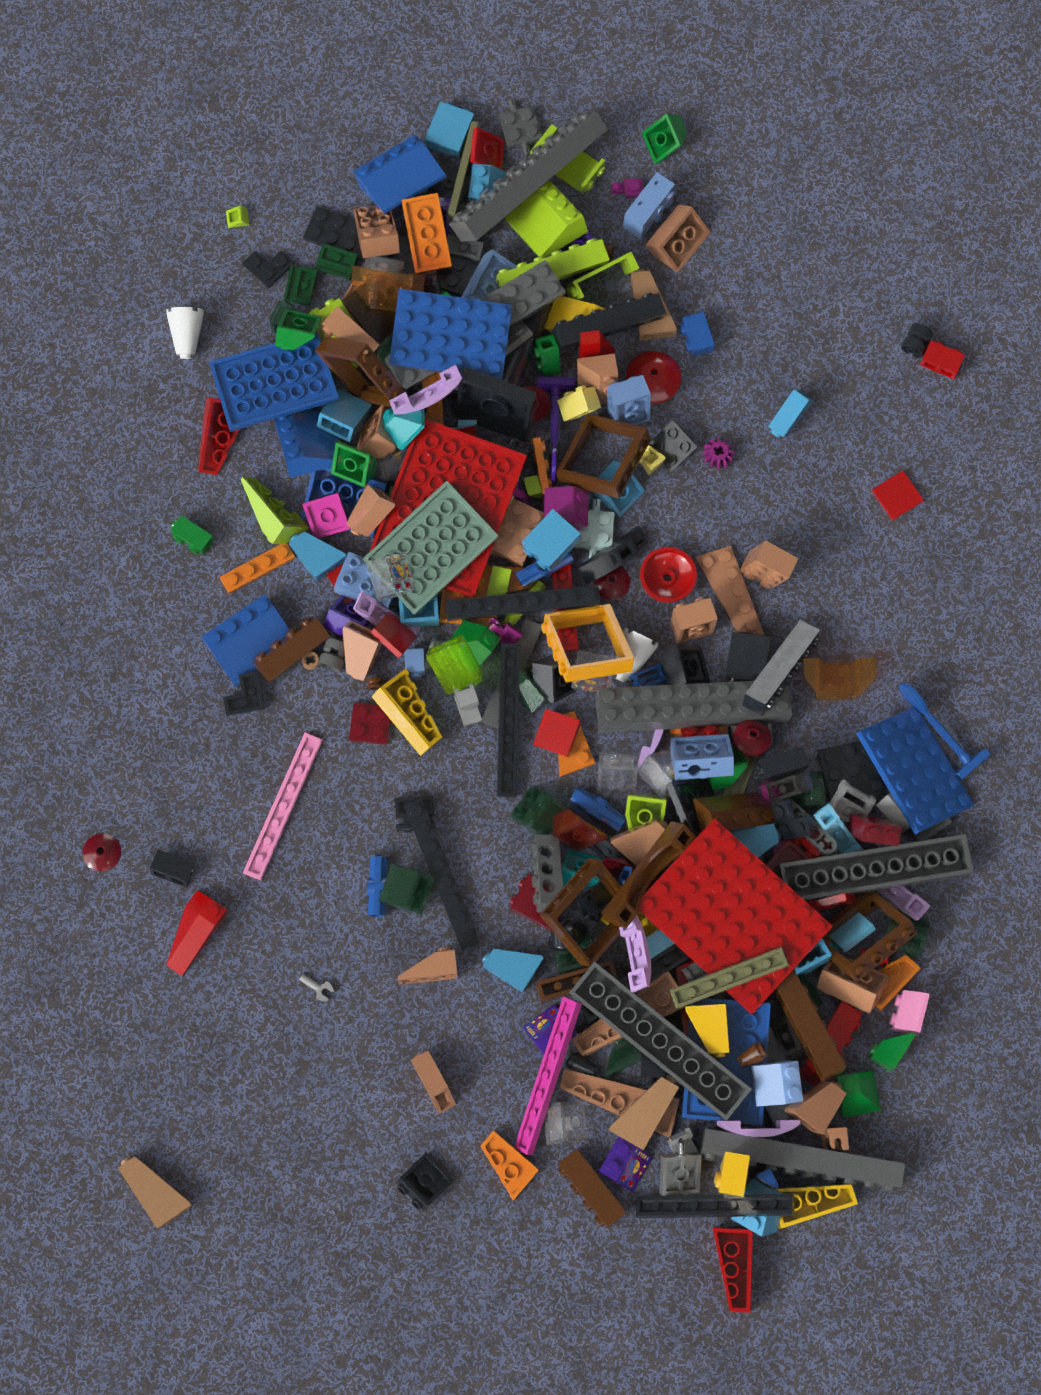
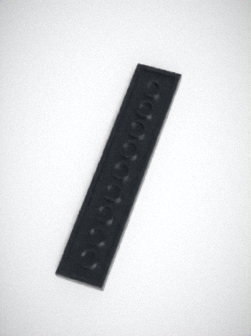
M316 206L303 240L319 246L326 244L358 254L357 259L405 277L417 275L408 238L398 235L400 253L363 258L355 219ZM450 255L452 267L436 270L441 290L462 297L479 264Z

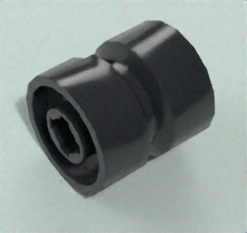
M913 323L908 331V336L905 337L901 345L902 351L907 354H913L912 356L915 358H922L927 349L926 345L930 343L934 335L933 331L923 324Z

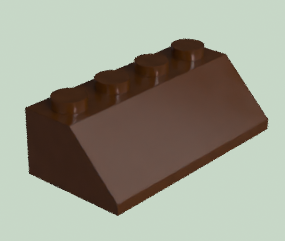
M758 792L693 799L701 832L714 818L729 832L773 823L776 825L770 803Z

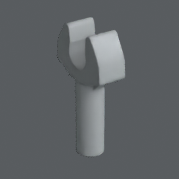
M304 973L299 978L301 982L316 991V998L320 1001H329L326 996L322 995L324 989L334 993L332 985L327 981L324 984H319Z

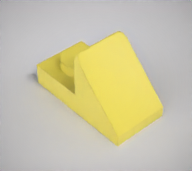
M648 445L639 463L643 465L647 474L650 475L664 463L666 458Z

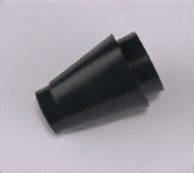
M571 1052L565 1065L571 1071L590 1076L593 1075L596 1069V1065L578 1052Z

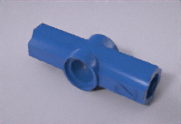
M569 552L552 571L548 569L541 570L540 566L535 562L516 572V576L521 586L525 588L542 578L550 577L553 572L574 562Z
M578 786L570 798V801L585 810L587 815L597 818L596 821L603 822L619 832L626 821V816L613 809L607 801L601 797L593 796L580 786Z
M370 857L367 895H369L368 916L385 917L388 878H386V857Z

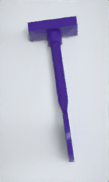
M537 377V387L545 392H550V398H552L551 482H555L556 445L558 442L559 405L557 400L561 398V392L574 391L575 378Z

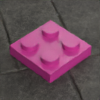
M339 492L302 504L314 537L319 539L350 529L346 524L348 517Z

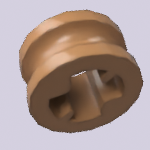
M310 651L302 657V664L306 669L313 670L318 666L319 658L315 652ZM313 656L315 663L307 665V660L305 659Z

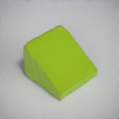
M239 205L226 211L228 228L249 225L246 207Z
M534 475L524 478L528 495L534 498H542L538 476Z

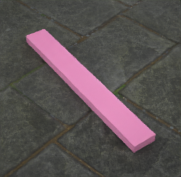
M306 732L304 733L243 874L260 881L262 880L323 739Z

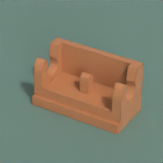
M847 1127L829 1128L825 1130L824 1134H819L822 1139L823 1149L828 1150L827 1142L829 1141L831 1148L837 1152L849 1150Z

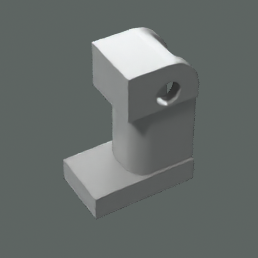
M468 684V689L462 691L455 688L454 699L463 726L466 727L481 722L482 718L477 706L479 701L473 684Z

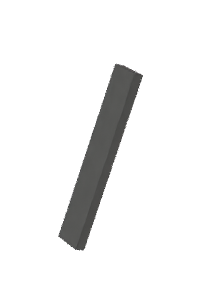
M525 619L521 628L523 636L515 643L521 644L520 679L542 631L540 624ZM500 679L481 720L482 723L498 729Z

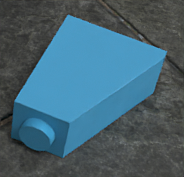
M794 389L768 427L772 429L770 432L778 438L780 436L786 437L814 400L799 389Z
M306 532L297 533L290 539V548L316 582L345 562L346 554Z
M774 823L730 832L759 859L778 845L779 840H781L779 829L775 828Z
M823 939L794 968L797 975L810 974L828 963L832 954Z
M493 949L491 953L487 952L482 962H484V969L523 993L543 962L544 957L535 954Z

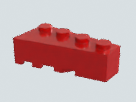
M844 1001L839 1004L830 1018L826 1030L828 1035L834 1038L837 1045L835 1048L842 1055L844 1054L841 1051L843 1047H848L853 1039L850 1036L852 1031H857L862 1021L859 1019L863 1014ZM807 1056L806 1063L799 1070L800 1078L815 1087L821 1080Z

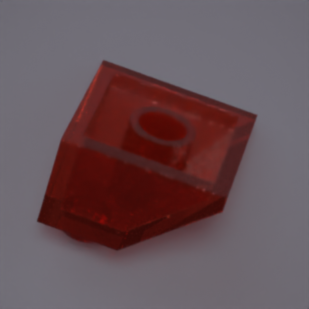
M569 809L553 815V836L577 851L608 839L607 834Z

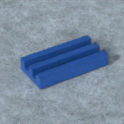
M660 664L629 676V679L634 681V687L643 686V683L660 676L662 677L661 679L644 686H658L667 682L665 672ZM655 670L659 671L658 673L643 678L641 680H639L638 678L640 676L651 673Z

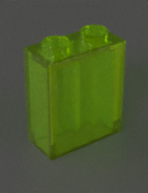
M463 635L428 649L426 658L447 695L454 693L455 688L462 691L468 687V684L472 683L473 686H476L481 682L483 671Z

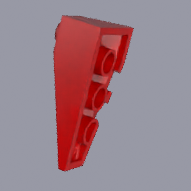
M600 330L580 333L578 359L608 354L616 355L615 347H611V343L606 341L605 336Z
M206 397L198 472L218 474L240 430L230 432L220 399Z
M196 891L185 906L166 966L183 976L229 913L227 909L203 893Z

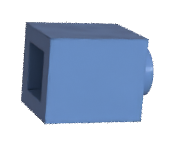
M423 648L407 649L404 652L405 668L409 672L408 676L411 679L421 678V675H425Z

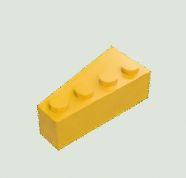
M405 668L373 694L372 698L421 756L434 746L442 736L432 716L428 715L425 709L426 705L423 700H420L416 692L417 688L414 682H411L408 676L409 672Z
M725 1152L720 1171L715 1172L714 1184L718 1188L719 1193L744 1197L749 1155Z
M852 1185L775 1189L782 1194L793 1193L795 1196L794 1216H781L778 1225L779 1229L858 1204Z

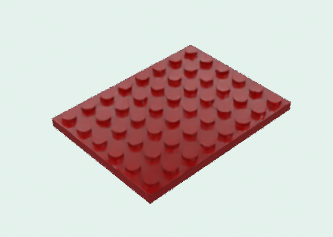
M425 419V427L410 442L390 495V499L395 503V506L381 521L370 551L446 481L498 535L527 455ZM496 541L452 580L445 589L475 598Z
M715 818L640 898L639 911L708 975L782 947L789 964L788 967L725 990L751 1015L833 927Z

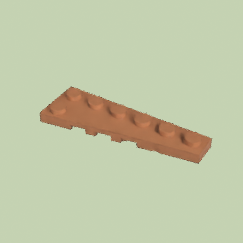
M728 546L697 556L695 558L696 562L710 583L735 629L741 632L764 635L732 547Z
M668 971L650 983L648 987L635 994L662 1017L669 1016L689 1006L686 1005L676 1009L669 990L679 986ZM600 1019L573 1038L572 1042L580 1054L585 1057L624 1037Z
M564 1069L559 1089L619 1116L646 1091ZM673 1097L654 1132L668 1138L671 1137L680 1099Z

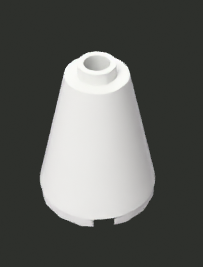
M192 307L167 309V318L176 355H179L180 359H191V356L196 353L204 316V310L198 308V312L193 311Z
M624 628L623 634L634 657L632 672L616 674L615 678L624 683L627 680L632 681L629 679V676L639 672L659 645L657 642L654 645L651 644L653 640L637 632L627 633L629 630L627 628Z

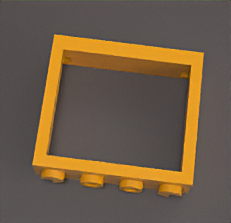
M611 604L545 614L544 623L541 624L542 632L546 633L548 646L552 648L553 658L559 665V673L563 675L566 682L632 672L634 657ZM603 622L618 658L570 666L555 629Z

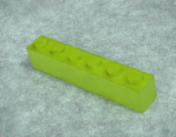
M593 238L586 241L585 245L579 246V244L569 247L568 251L562 252V250L551 253L550 257L544 258V256L535 258L532 263H520L516 265L517 268L502 269L496 275V281L500 288L544 260L547 261L557 279L561 280L608 264L609 257L603 240Z

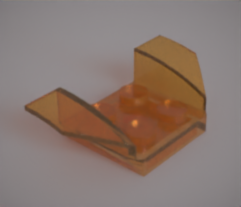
M353 266L351 285L369 307L396 311L399 289L423 292L425 275Z
M803 658L804 677L816 691L817 701L855 700L877 677L876 658H859L854 662H821L820 658Z

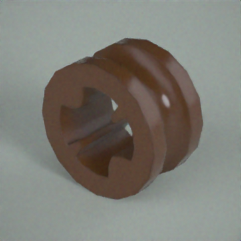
M367 678V690H378L383 686L381 684L383 678Z

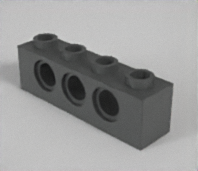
M536 834L533 842H530L529 850L530 853H533L531 870H534L532 887L535 888L533 904L537 906V912L540 913L563 888L559 835Z

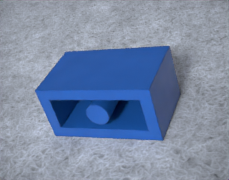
M704 312L683 317L679 328L681 335L686 337L685 347L687 352H691L692 357L713 352L715 344Z

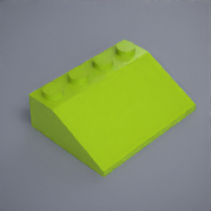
M550 180L546 181L504 217L538 257L544 256L545 258L588 232L584 216Z

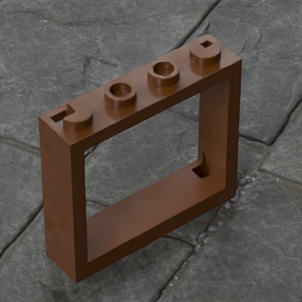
M325 337L315 349V352L347 390L361 400L391 407L389 401L406 392L366 343ZM349 360L356 361L376 386L369 385Z
M587 414L581 422L577 434L573 436L570 447L565 451L561 463L556 468L559 482L620 499L651 441L649 431L644 427ZM593 429L634 438L612 481L571 471Z
M590 858L539 914L580 965L591 966L593 962H598L603 952L611 947V943L616 937L620 936L619 926H615L610 922L590 947L583 952L557 920L595 875L613 897L621 888L620 884L600 860Z
M872 891L862 893L856 898L855 902L850 903L831 918L828 922L833 927L822 939L832 954L830 960L854 981L858 982L914 937L917 932L911 920ZM876 907H879L899 923L896 928L852 963L830 946L833 942L829 936L858 912L865 917Z

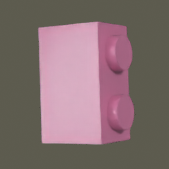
M903 990L901 994H897L894 1003L897 1006L896 1014L892 1013L889 1023L893 1025L892 1030L904 1034H919L930 994Z

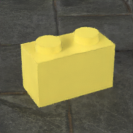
M586 385L575 388L576 392L564 393V397L557 400L564 422L578 419L601 408L595 387L587 388Z

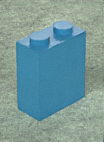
M440 101L425 137V146L459 158L467 140L470 124L474 121V113L469 109H461L455 107L452 103Z
M338 389L339 400L326 404L319 414L316 427L351 442L367 421L372 404Z
M552 509L521 543L524 547L523 551L529 557L534 556L538 560L536 563L545 570L547 568L552 571L581 541L582 536L581 533Z

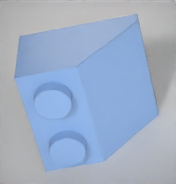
M786 1060L751 1066L756 1106L782 1105L803 1101L798 1061Z

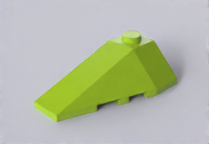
M255 477L241 478L261 530L267 536L269 542L272 544H286L291 541L290 539L295 534H301L309 529L308 525L295 511L290 514L283 508L285 503L282 500L279 501L274 497H270L272 491Z
M649 794L628 795L625 813L628 829L630 830L654 819H658L660 822L664 820L666 796Z

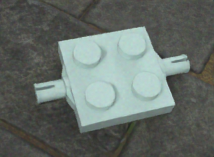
M593 499L592 510L588 511V526L578 531L581 533L582 539L574 547L588 550L589 558L595 555L597 551L613 544L615 513L601 511L600 499H597V506L596 499Z

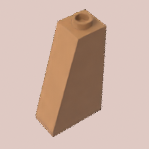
M640 269L631 272L630 280L633 298L638 300L647 293H659L667 313L661 320L637 327L639 341L676 337L677 329L650 270Z
M668 1075L666 1078L661 1076L610 1125L609 1131L644 1150L679 1088L676 1084L677 1080Z
M129 1156L120 1162L119 1171L157 1229L162 1228L193 1206L190 1201L137 1157L131 1158Z

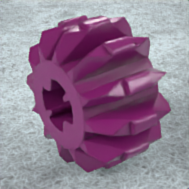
M719 437L716 442L711 439L709 444H705V451L702 453V456L706 457L704 462H710V468L714 464L717 465V470H720L721 465L727 468V463H732V457L735 454L731 450L733 448L732 444L726 445L727 439L720 442L721 439ZM718 451H721L722 453L718 456L715 454Z

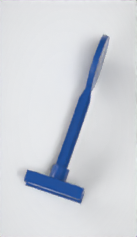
M905 682L899 684V691L906 701L921 714H924L931 726L959 756L958 759L963 765L955 773V776H958L960 780L966 777L990 755L985 748L972 757L968 751H965L938 719L928 711L927 705L919 693Z

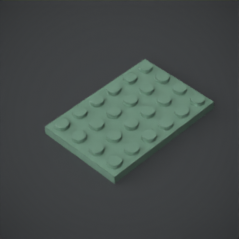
M446 481L371 550L363 560L406 607L416 615L496 541L499 536ZM395 565L402 567L403 577H395L392 571ZM410 580L412 589H406L404 581ZM396 582H401V589L403 590L396 591L394 583L398 584Z

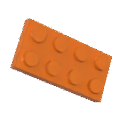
M438 193L401 200L415 273L419 274L452 267Z

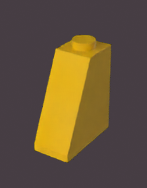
M726 1004L685 1007L708 1053L713 1054L714 1058L726 1057L725 1053H730Z

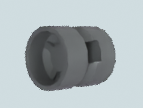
M328 638L323 648L325 653L321 654L317 664L327 670L331 666L330 671L340 673L344 665L343 658H345L344 643Z

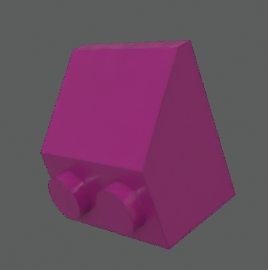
M574 486L545 488L544 518L553 509L577 531L587 527L588 491Z

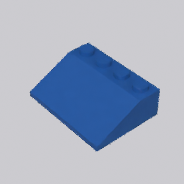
M416 135L407 138L402 143L353 171L361 190L384 214L402 204L401 200L412 198L446 178V174Z
M303 410L274 419L290 478L332 467L335 444L339 440L337 436L316 427L321 411Z
M332 467L312 472L305 502L339 492L349 519L366 486L362 487L331 474ZM375 476L368 484L386 493L388 492L390 481ZM303 508L301 517L307 519ZM375 528L374 531L369 535V537H372V538L374 537L376 528Z
M264 594L203 635L202 639L231 682L237 687L240 685L239 674L258 671L252 663L255 660V656L259 652H265L271 648L270 645L275 640L283 639L289 628Z

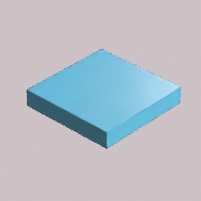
M858 912L829 937L834 944L846 953L876 929L872 923Z

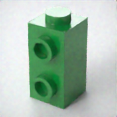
M553 334L535 339L536 347L533 350L537 359L535 360L537 371H541L543 377L561 373L559 347Z
M182 515L171 524L170 531L173 535V540L181 545L185 543L189 546L188 549L196 555L198 553L204 555L214 541L211 534Z

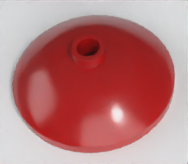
M643 352L637 355L627 367L626 380L632 376L638 377L643 375L651 394L650 404H659L671 399L680 387V368L672 357L663 352ZM656 371L658 374L652 375L651 372Z
M663 547L654 550L644 559L640 569V581L645 592L653 599L664 603L678 602L686 598L694 589L697 580L696 566L691 557L684 551L673 547ZM665 576H670V577H671V580H670V581H666V580L664 579V577H665Z

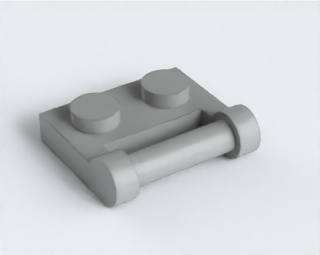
M842 780L829 804L840 818L849 822L850 813L868 815L876 802V797L871 794L867 795L851 786L848 781ZM847 792L864 801L865 804L861 807L843 796Z

